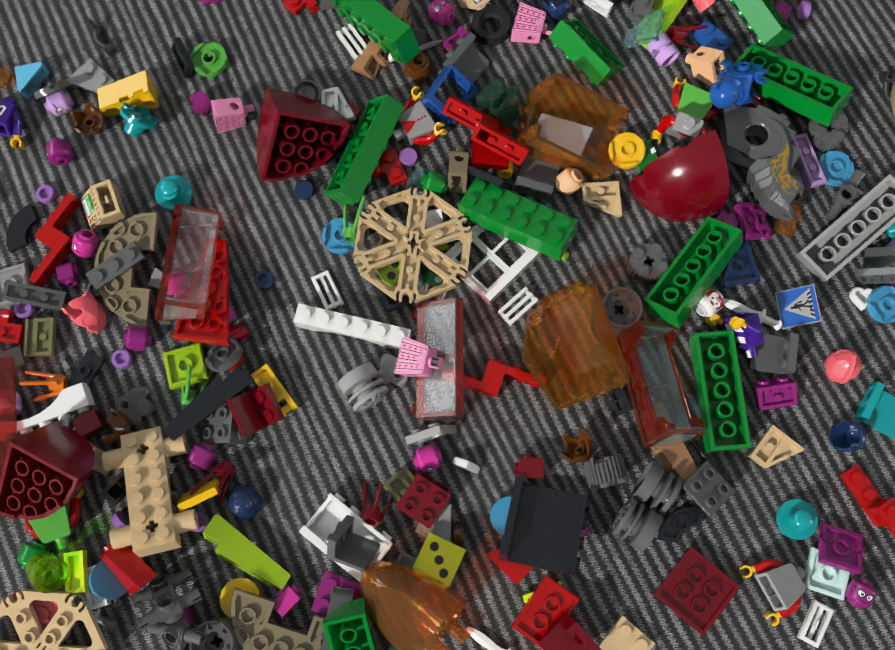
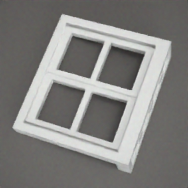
M474 225L471 228V243L477 246L486 257L472 271H468L465 278L459 277L490 305L542 253L519 244L526 252L509 267L495 254L509 239L504 238L493 250H490L478 238L485 228ZM458 241L445 253L447 257L456 263H459L455 258L462 252V242ZM490 259L504 273L487 289L473 275Z

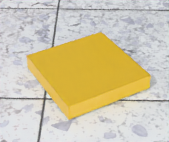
M215 478L205 483L193 495H189L190 491L182 494L177 503L179 511L182 512L217 495L216 490L220 480Z

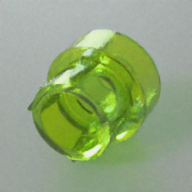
M53 553L36 554L26 562L28 580L41 593L57 591L68 579V565Z

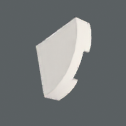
M454 457L452 464L475 474H478L480 470L478 465L459 457Z

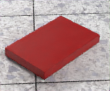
M498 125L497 130L510 137V125ZM475 141L472 143V167L508 169V159Z
M545 574L511 626L542 648L538 644V640L566 612L570 615L580 598Z

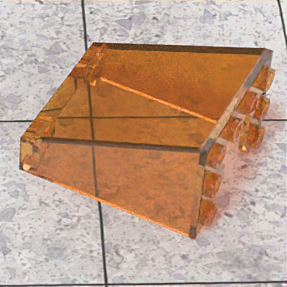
M555 71L528 92L526 96L527 103L522 109V119L516 127L517 135L514 140L530 148L526 155L527 158L559 166L561 170H565L568 167L576 168L583 176L602 181L613 173L614 167L611 166V161L608 160L609 144L614 139L615 133L621 129V125H619L620 119H627L630 110ZM542 113L593 128V133L582 156L540 136L542 126L537 122Z

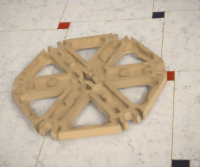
M411 188L371 202V205L368 204L367 206L371 213L366 214L362 211L361 216L359 215L353 253L354 263H363L362 266L358 267L360 275L395 301L397 294H399V302H402L403 296H408L409 303H412L413 296H416L415 303L456 288L460 284V280L456 276L459 275L465 278L468 272L471 247V226L463 227L462 224L467 223V218H464L465 215L433 192L429 191V197H427L426 189H424L423 195H418L417 188H414L413 195H411ZM400 202H406L409 206L406 227L384 212V209ZM430 206L437 207L450 217L449 221L425 229L427 209ZM369 228L376 230L391 241L367 251L363 249L365 231ZM413 237H415L416 246L413 249V253H411L412 248L410 244L413 241ZM454 240L461 241L463 244L461 261L459 263L454 262L435 247ZM401 260L397 286L390 287L375 276L374 272L376 269ZM420 263L443 279V283L426 291L419 290L417 285Z
M24 589L16 593L17 601L11 595L0 603V619L4 615L9 616L21 642L0 640V650H107L109 647L90 605L87 604L85 606V600L76 605L74 601L77 595L74 594L69 598L72 592ZM34 600L54 601L58 605L57 612L45 630H43L32 605ZM78 620L83 621L92 639V645H63V641Z

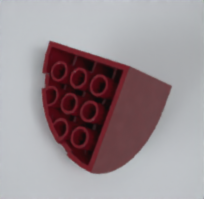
M266 88L257 135V167L260 180L285 181L286 178L295 176L298 178L316 170L334 155L333 152L339 145H342L348 134L350 122L336 110L318 101L298 94Z
M716 130L691 139L692 142L683 148L680 145L673 148L644 167V173L635 175L628 184L636 200L652 214L669 221L691 222L708 216L716 217L727 203L729 196L728 166Z
M57 421L9 441L0 478V515L12 519L25 518V520H37L55 513L68 504L82 489L94 466L95 453L89 442L77 432Z

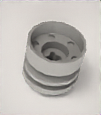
M371 362L364 363L351 370L337 383L344 396L353 394L348 402L350 405L355 404L352 407L355 413L376 405L390 391L387 385L382 386L384 384L383 379L373 381L377 377L378 372Z

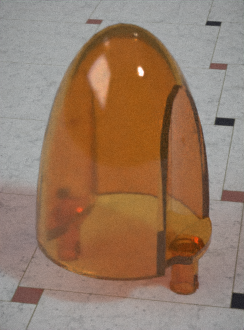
M390 561L372 563L362 572L360 589L367 610L376 626L396 650H450L440 641L445 634H451L462 645L471 635L456 623L457 617L468 601L431 575L411 566Z

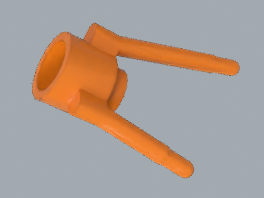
M26 370L25 374L52 379L48 381L19 382L20 385H48L49 390L54 391L34 398V402L57 396L62 389L69 386L67 384L68 378L63 374Z

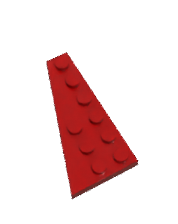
M208 239L172 335L175 340L230 346L229 244L226 240Z

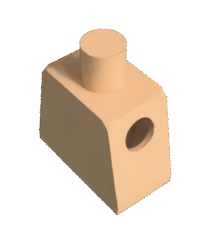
M702 46L694 53H688L685 58V62L691 65L693 76L711 87L717 81V77L721 75L719 71L725 69L723 65H719L721 61L725 60L724 51Z

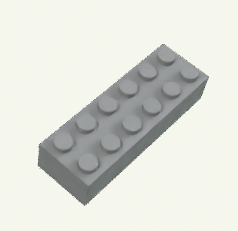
M891 174L883 178L795 255L821 283L830 279L895 223V178Z

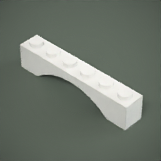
M298 303L293 321L300 328L351 336L398 351L400 350L402 337L411 339L412 336L411 329Z
M79 383L62 389L49 407L31 418L20 421L0 419V440L2 442L14 438V434H27L33 431V427L40 426L41 428L52 423L51 421L55 419L62 421L70 418L72 413L77 412L79 414L83 411H89V407L95 405L89 386H87V383Z

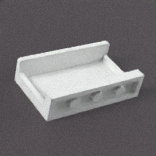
M329 493L326 501L310 521L300 529L299 533L327 555L326 539L328 535L335 531L338 522H342L346 515L354 517L353 533L380 543V550L365 571H359L344 564L336 563L362 584L394 544L391 542L392 537L384 530L380 533L375 529L376 526L365 524L363 518L359 516L361 512L353 505L349 508L344 504L346 500L341 495Z

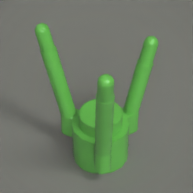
M364 195L361 198L354 224H350L349 227H347V205H344L342 235L346 241L355 243L359 215L361 216L366 198Z
M191 365L187 366L186 386L181 387V405L188 406L198 396L196 390H190ZM209 370L208 372L209 380L213 373L212 370ZM209 380L204 381L199 394L207 387Z

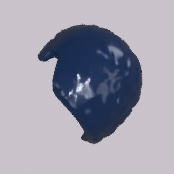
M542 0L541 2L546 14L552 19H560L566 16L572 7V0Z
M846 420L833 424L829 429L828 438L836 450L854 452L864 445L866 432L860 424Z
M238 485L229 493L228 507L233 514L242 519L254 517L262 508V497L252 486Z

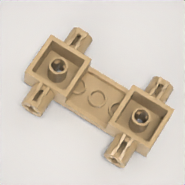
M161 426L120 435L121 448L102 453V463L106 472L124 468L130 520L129 525L110 529L109 537L112 548L115 550L132 545L133 552L140 558L181 548L180 533L199 528L195 509L177 513L176 507L172 504L168 471H171L170 457L188 453L185 435L183 434L173 441L167 437Z

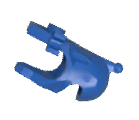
M728 60L721 61L719 65H723L725 69L719 71L721 75L712 84L709 94L710 100L719 109L752 103L753 98L756 97V90H750L753 80L759 84L767 83L768 79H764L762 75L768 73V70L763 69V65L747 61L734 64Z

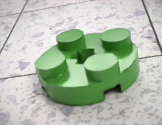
M216 42L200 43L191 53L194 70L199 75L209 79H213L222 73L229 62L224 48ZM207 57H214L211 62H207L206 60Z

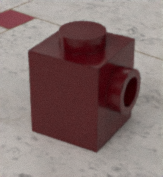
M96 409L83 411L77 415V418L72 420L74 424L73 431L87 440L108 429L101 411Z
M523 454L522 458L518 459V463H514L515 475L524 477V479H543V458H534V454Z

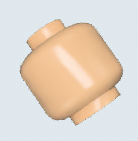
M566 168L556 176V189L565 195L573 194L582 187V173L576 168Z

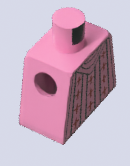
M520 2L512 29L511 41L539 43L541 35H550L554 30V25L545 23L546 13L544 11Z
M239 97L211 100L217 133L243 127L246 125L245 117L255 115L253 104L243 106Z
M402 337L394 373L406 377H430L434 368H442L443 358L436 357L437 349L407 337Z

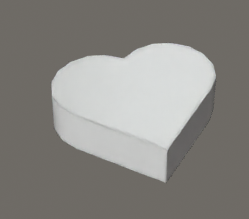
M855 287L849 292V298L862 311L867 307L868 295L873 289Z

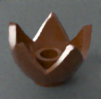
M422 52L416 55L406 66L404 65V77L412 76L419 85L424 83L428 74H435V67L431 58Z
M87 102L84 111H70L75 123L72 129L83 135H94L102 129L103 115L92 103Z
M110 407V411L118 416L107 418L106 421L116 432L103 436L101 440L106 443H117L121 441L120 435L129 434L132 423L127 422L128 418L123 413Z
M582 427L579 429V437L563 436L568 452H561L559 454L561 457L574 463L586 462L592 458L594 451L593 441Z

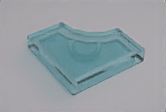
M663 9L653 11L652 15H645L637 26L627 30L623 42L624 47L630 48L659 41L665 15Z

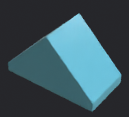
M41 62L14 67L18 91L29 100L50 71Z

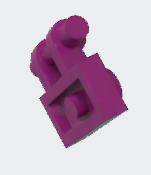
M737 203L733 207L744 240H760L762 237L765 240H769L772 238V229L766 220L767 214L760 207V204Z

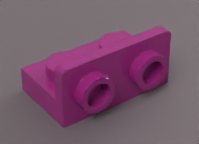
M777 376L776 379L772 380L759 379L757 382L751 383V387L755 389L756 407L759 411L798 405L797 384L788 376Z

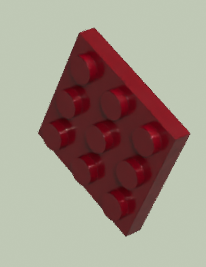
M689 546L654 591L653 595L701 636H704L741 587L692 546Z

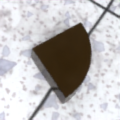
M456 521L453 544L461 547L463 522Z

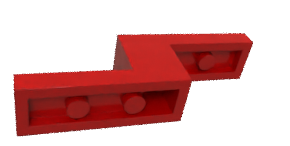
M450 95L441 113L474 130L471 137L473 141L520 166L530 148L498 131L497 128L500 121Z
M70 192L61 199L59 206L49 215V219L38 229L35 235L36 239L51 248V251L44 256L42 263L33 270L29 278L30 281L43 288L56 272V266L61 265L72 251L73 239L62 233L61 229L82 202Z
M498 359L489 360L482 381H479L477 376L471 374L467 376L462 375L459 370L454 368L444 369L442 374L443 380L495 398L498 396L504 377L538 389L542 388L545 380L541 378L542 375L536 372L526 373L523 371V368L512 365V367L504 365L505 362Z
M859 464L841 473L839 476L874 526H886L895 538L894 497L882 498Z

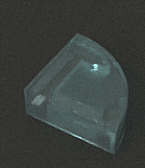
M423 167L415 169L408 177L407 188L422 186L420 179L424 174Z

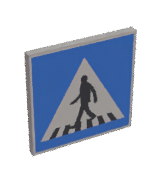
M815 284L775 293L779 317L782 321V330L822 322Z

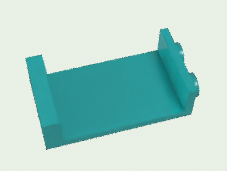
M880 382L872 383L869 385L854 418L895 440V396L883 391L884 384Z

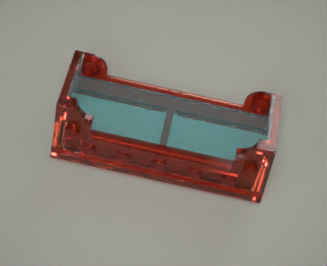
M637 321L615 336V344L643 446L653 447L692 441L706 434L703 421L698 417L691 418L670 347L676 341L674 326L668 323Z

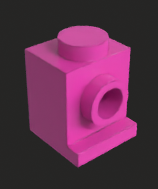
M294 583L288 588L284 587L283 590L276 594L278 598L272 599L275 600L273 608L282 617L286 616L303 598L300 595L301 589Z

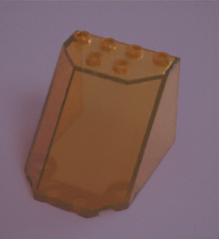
M576 282L560 289L553 294L543 297L539 307L532 309L527 314L522 361L557 411L630 383L629 369L595 284L586 286L583 282Z

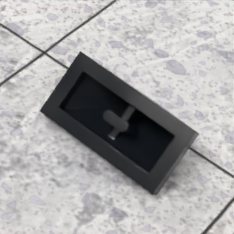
M124 469L100 492L114 507L127 495Z

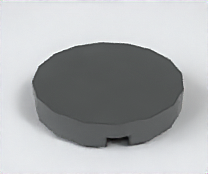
M67 79L35 91L33 95L35 99H39L69 86L70 83Z
M231 339L230 346L215 344L207 353L209 356L205 358L206 365L214 372H221L231 368L240 360L243 354L241 344L235 339Z

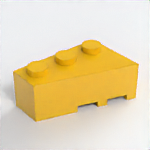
M145 70L97 89L99 108L106 117L120 115L123 103H129L138 108L140 106L148 109L159 107L157 87Z

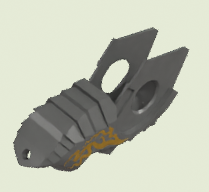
M758 105L757 108L732 106L731 108L724 109V118H721L719 121V129L726 160L748 169L745 175L747 184L750 183L751 192H754L755 200L759 201L760 207L765 212L782 221L793 220L796 213L791 204L795 199L802 197L805 188L801 177L790 175L802 149L791 144L796 132L788 128L790 124L788 117L781 113L777 114L767 106ZM746 136H757L763 141V144L753 145L747 141ZM740 152L751 157V159L744 157Z

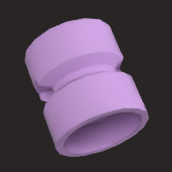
M666 33L657 35L646 47L652 56H656L655 60L661 68L673 63L680 55V51L675 44H671L672 41Z

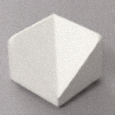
M440 209L427 211L426 229L444 223Z

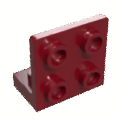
M269 383L227 400V404L242 437L285 419Z
M417 469L413 481L396 507L425 527L431 528L451 498L452 492L451 489Z
M567 612L538 640V644L544 650H601Z

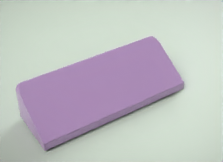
M807 133L795 135L791 144L802 149V152L794 166L802 176L805 191L827 183Z

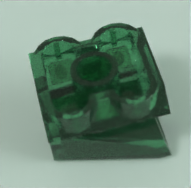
M504 77L494 78L477 95L476 106L481 108L480 111L500 121L499 124L508 128L518 119L519 87L512 85L506 88Z

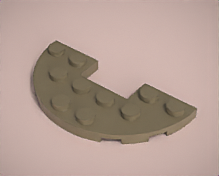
M159 213L133 215L131 218L115 225L98 248L94 268L132 242H136L141 250L156 251ZM134 266L100 289V293L107 307L123 318V320L134 325L149 327L152 289L133 287Z
M235 588L231 604V617L236 638L245 650H320L324 632L322 620L326 617L314 613L308 632H301L268 621L275 600Z

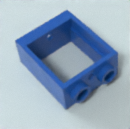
M452 64L442 69L420 101L446 125L453 124L456 120L441 113L445 104L434 95L444 79L448 77L464 91L460 100L469 103L478 89L471 79L466 78L460 69Z

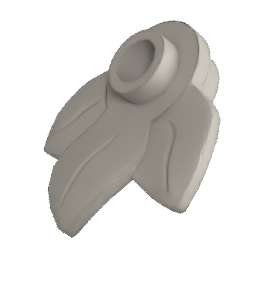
M391 354L382 355L380 359L382 369L377 371L376 379H383L384 385L390 383L396 386L404 385L409 377L401 375V377L396 378L397 374L394 371L398 357L396 358Z

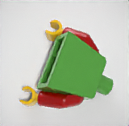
M678 77L675 78L672 102L676 113L682 112L704 122L718 114L720 109L711 102L709 92L687 83L686 79L680 83L677 81Z
M82 488L68 504L55 513L37 520H25L27 532L40 539L42 543L55 540L59 550L68 547L70 542L67 536L72 534L76 526H78L81 514L80 498L84 495V489Z

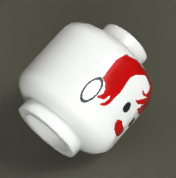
M709 289L695 307L696 312L703 317H712L723 308L722 294L717 290Z

